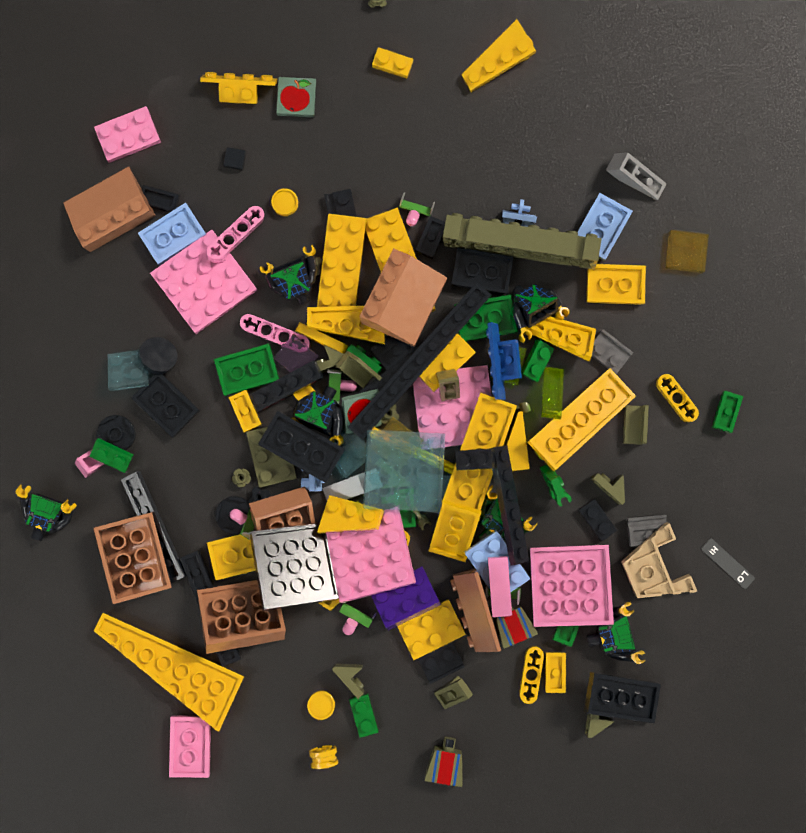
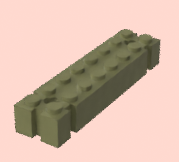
M458 213L447 215L443 234L445 247H461L521 259L567 266L574 265L595 270L599 259L602 238H598L595 234H586V237L578 236L576 231L559 232L556 228L539 229L540 227L536 225L525 227L520 226V223L517 222L505 224L497 219L486 221L478 216L464 219L463 215Z

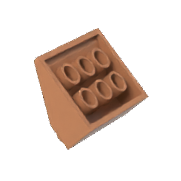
M130 167L121 170L64 202L73 230L82 247L89 252L156 216Z
M393 248L360 314L362 324L415 347L447 281V277L416 258Z
M152 512L94 528L113 604L172 588Z
M473 568L453 574V579L450 582L453 591L458 592L459 598L456 599L458 609H463L465 617L461 619L464 629L468 628L470 636H467L470 648L474 647L475 652L501 651L478 571Z
M257 580L197 590L206 654L284 640L286 629L281 608L262 610Z

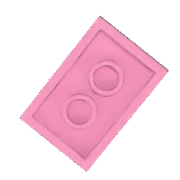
M146 106L94 127L109 163L161 143Z
M199 716L170 717L169 777L208 778L210 776L211 726Z

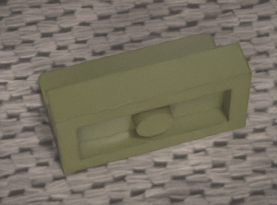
M349 351L343 355L336 365L362 388L366 386L372 377L379 381L382 379L380 375L359 357Z
M649 405L625 406L623 444H647Z

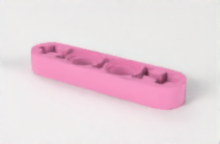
M259 206L250 207L208 246L207 258L214 263L222 261L263 222V209ZM252 213H259V218H253L250 224L249 220L252 218ZM245 224L248 229L245 232H240L237 226ZM226 236H231L234 238V243L228 245L223 240ZM221 244L222 248L219 250V256H212V250L217 251Z
M246 314L240 319V326L248 333L298 353H306L310 349V341L304 335L251 314ZM252 319L251 321L256 325L260 321L257 332H255L256 328L253 326L246 328L245 320L249 321ZM263 326H271L272 331L269 335L262 334L261 329ZM282 332L289 334L287 342L279 341V335ZM293 335L296 336L294 339L298 342H301L303 339L306 347L298 349L299 346L296 343L289 346L293 341Z

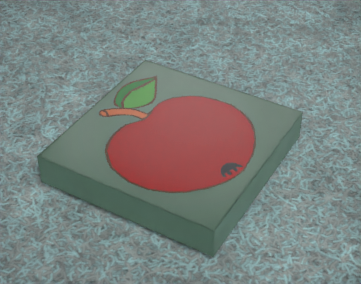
M279 77L277 116L314 117L316 79Z
M378 389L342 398L343 430L345 434L353 433L348 426L377 395ZM381 420L375 427L381 426Z

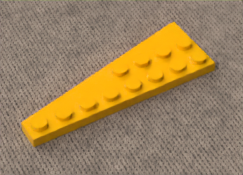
M102 613L94 632L179 699L202 720L206 721L215 730L220 731L244 676Z

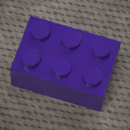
M423 566L414 570L415 584L371 595L387 630H391L441 605Z

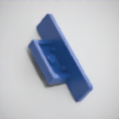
M490 322L488 323L486 334L490 344L488 354L492 364L490 367V374L493 377L494 384L492 386V393L495 400H506L504 381L522 378L518 340L500 342L499 325Z

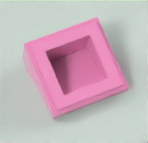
M92 450L78 457L75 461V465L85 478L104 465V463L89 457Z

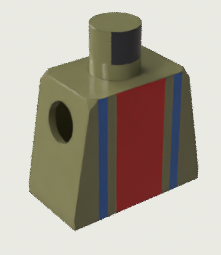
M520 605L512 607V616L495 617L500 641L504 649L538 635L535 627Z
M444 737L443 747L434 746L425 772V781L462 787V751L454 749L455 738Z

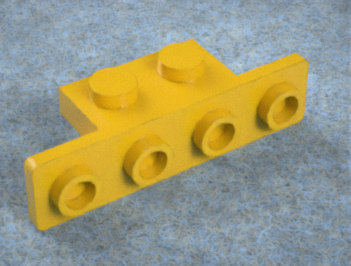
M205 72V75L200 77V82L219 83V102L257 104V85L275 86L277 79L273 78L272 75H261V78H257L253 74H243V77H237L234 73H224V76H218L216 72Z

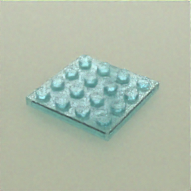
M367 429L363 508L440 511L442 504L445 434Z

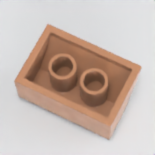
M305 487L249 503L256 531L315 524L312 501Z

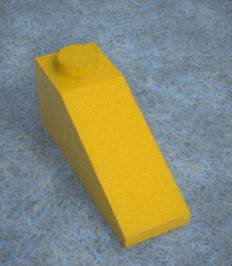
M523 411L516 414L506 442L512 471L530 469Z

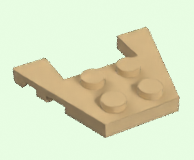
M668 522L664 523L621 561L637 598L697 592L690 574L671 581L658 547L676 540L671 525Z

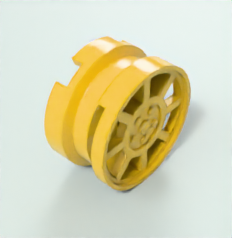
M325 745L321 748L315 747L309 750V756L313 761L311 768L324 769L337 765L338 759L335 756L337 753L336 746L332 748V745Z

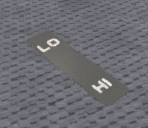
M712 538L701 548L744 589H747L755 580L754 576Z

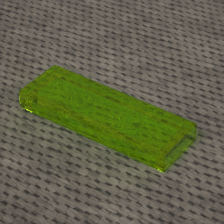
M545 367L541 417L561 420L564 369Z

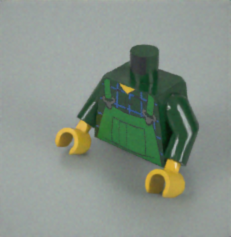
M491 485L481 507L479 518L481 521L479 523L485 527V530L479 535V538L482 540L497 530L503 540L506 541L497 493L491 491L493 485ZM528 517L522 524L524 534L534 530L537 526V523L535 525L529 524L532 517Z

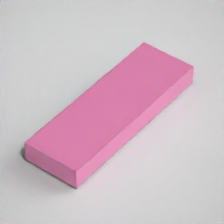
M508 556L488 557L492 617L512 616Z

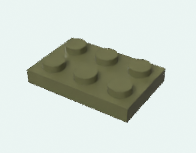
M268 427L246 432L259 488L297 479L293 464L258 445Z

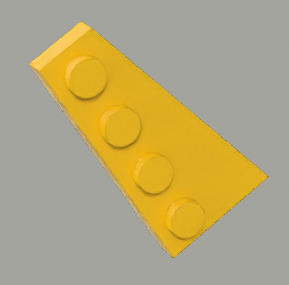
M516 19L461 74L471 92L536 53L534 46L519 21Z
M364 306L307 307V326L310 329L385 344L384 333L362 324L360 314Z
M551 316L530 328L526 326V329L530 330L532 335L590 362L596 334L595 328Z

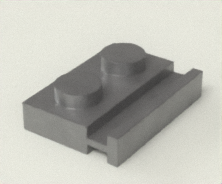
M604 329L594 340L592 357L607 369L611 368L615 374L619 372L633 354L630 349Z
M667 515L626 518L629 546H639L667 522Z

